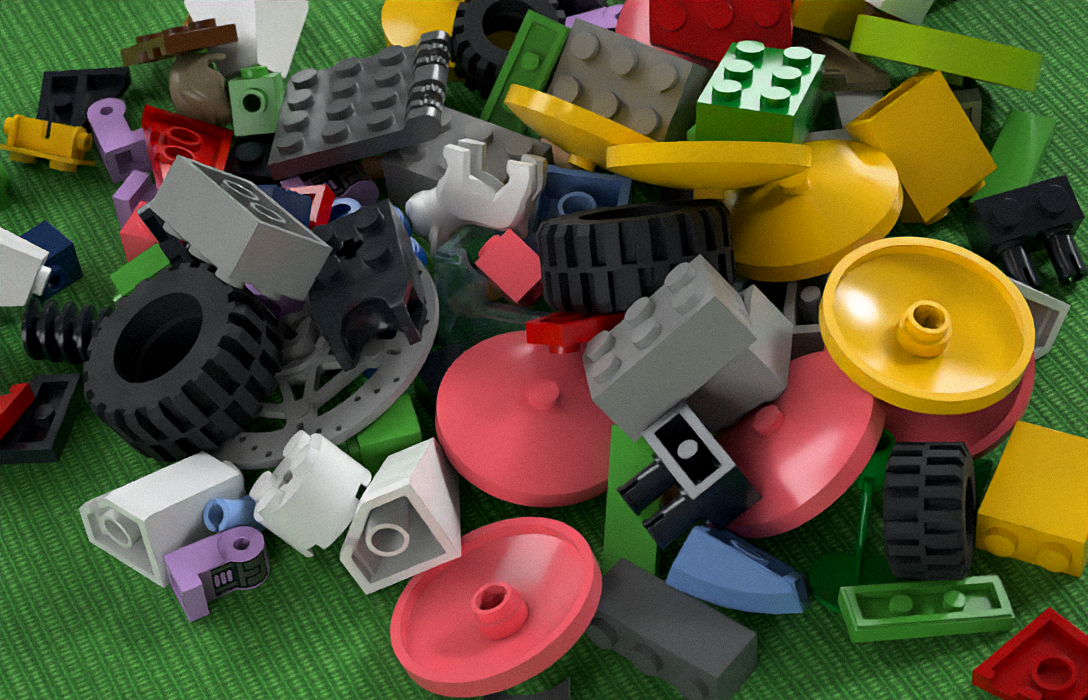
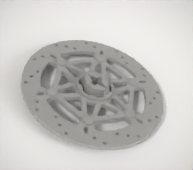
M416 257L427 304H425L427 316L420 342L410 345L405 334L397 331L396 336L389 340L380 339L378 333L364 344L356 368L346 372L342 370L319 389L321 375L326 370L342 369L334 356L329 342L324 338L319 326L313 319L307 294L303 310H300L299 313H290L277 319L279 329L282 331L284 350L281 351L283 353L281 372L275 373L274 377L277 383L275 388L280 387L284 401L281 404L261 403L263 409L257 415V417L286 419V426L281 430L273 432H241L234 439L228 437L221 442V448L207 454L221 462L224 460L230 461L238 469L254 470L277 467L285 458L283 450L286 444L298 431L304 429V432L309 436L319 433L336 446L363 430L391 407L405 392L422 368L432 348L438 328L439 299L437 290L429 272L420 259ZM378 368L374 375L351 397L321 416L317 415V410L366 369ZM305 384L303 398L297 400L293 386Z

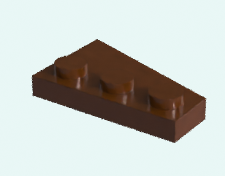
M215 18L191 22L185 26L165 29L162 32L135 37L137 44L120 50L123 66L127 67L177 57L185 52H197L239 40L235 23L217 26Z

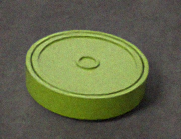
M862 14L857 15L849 52L919 68L918 72L940 70L947 83L962 86L963 78L1033 93L1036 91L1044 59L1042 54L996 42Z

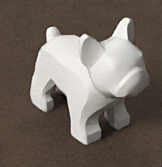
M465 138L459 140L457 146L452 144L444 146L443 157L446 159L448 167L437 186L431 190H423L414 194L405 204V214L411 222L412 231L429 242L430 257L435 259L440 256L445 245L454 250L458 248L461 239V229L468 224L500 231H507L510 228L512 231H515L519 238L525 239L528 236V220L536 206L538 196L545 188L548 173L547 158L523 154L521 162L509 160L506 172L509 174L510 179L505 185L495 176L486 172V143Z

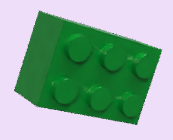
M753 40L741 41L739 43L732 42L697 100L695 141H756L803 145L822 108L826 55L813 54L809 49L803 47H790L785 50L765 47L763 43Z

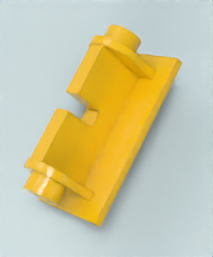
M16 114L13 118H6L3 131L5 135H8L6 144H0V149L10 151V160L36 164L37 157L50 159L49 168L67 172H77L78 165L95 166L96 161L84 159L85 151H89L93 144V136L87 133L85 128L52 122L50 136L47 139L45 137L48 121L25 117L20 114Z

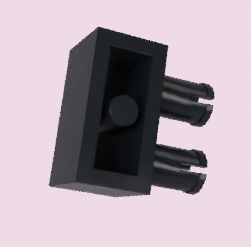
M1066 174L974 200L962 224L971 248L975 254L991 264L1000 262L1006 276L1041 291L1044 288V284L1039 278L1030 253L1046 249L1057 274L1059 285H1069L1070 281L1068 278L1070 277L1072 282L1076 283L1088 276V267L1085 265L1073 237L1085 217Z
M683 399L640 433L654 450V453L651 455L654 460L625 484L616 488L627 505L639 516L645 508L674 485L677 487L680 493L650 518L641 522L662 550H665L668 547L667 545L700 519L704 522L709 519L719 532L722 531L762 498Z

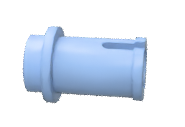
M245 495L239 500L210 499L204 508V523L212 532L227 531L240 526L255 528L260 533L266 529V527L254 519V508L257 501L249 495Z

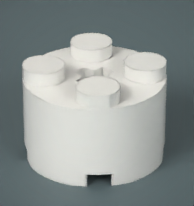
M300 430L286 444L283 450L285 458L273 473L270 471L264 472L254 483L249 496L257 501L254 508V519L304 556L312 557L314 556L311 549L312 546L317 544L322 549H326L350 524L360 502L355 497L359 486L362 484L367 488L371 483L372 477L369 470L321 434L315 433L309 436L306 432Z

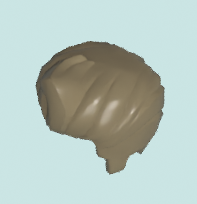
M185 52L177 56L169 72V89L172 103L178 114L220 127L233 122L229 88L224 86V76L215 71L211 63L223 60L226 57L225 53Z

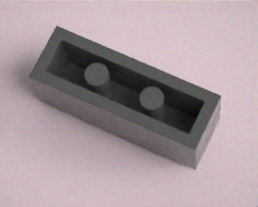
M622 557L602 578V592L599 605L589 626L585 630V634L598 647L604 650L612 649L631 660L642 673L648 676L656 675L677 687L679 692L688 700H730L757 669V633L690 595L665 584V581Z

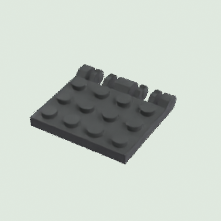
M442 30L421 34L415 45L404 48L400 45L390 46L374 56L363 59L358 57L345 58L333 67L318 71L315 68H308L297 72L292 78H289L268 161V167L274 181L437 138L442 127L444 112L442 110L445 103L449 73L448 65L451 58L452 38L450 35Z

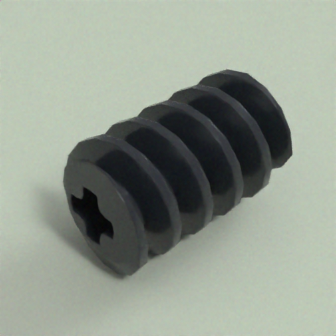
M34 298L27 305L21 323V338L24 350L28 357L33 360H43L46 358L55 363L65 360L71 365L89 361L87 349L91 339L97 338L99 334L98 326L105 316L110 317L114 309L111 306H104L97 319L96 307L93 304L84 305L79 315L78 306L75 302H67L61 311L58 301L51 299L46 302L42 311L39 299Z

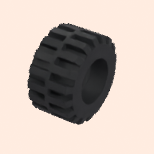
M465 0L464 3L460 2L453 23L450 58L451 63H455L454 72L458 79L466 77L465 87L471 92L479 89L481 91L480 97L488 100L509 51L496 47L486 36L498 31H510L517 34L528 9L565 25L566 16L564 11H557L558 1ZM558 60V62H557V64H556V66H555V68H554V71H553V73H552V75H551V77H550V79H549V82H548V84H547V85H549V86H550V84H551V81H552V78H553V76H554V73H555V70H556V68H557V65H558V63H559V60Z
M896 442L893 446L885 471L883 525L887 561L895 579L964 581L972 567L975 550L976 486L973 460L965 442Z

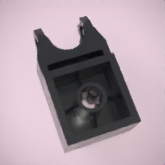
M389 198L373 205L364 206L354 213L325 225H318L312 228L311 231L332 248L308 292L312 315L324 338L329 342V346L343 371L346 372L356 368L364 344L379 332L398 330L405 334L410 345L420 342L427 316L425 306L427 301L411 238Z

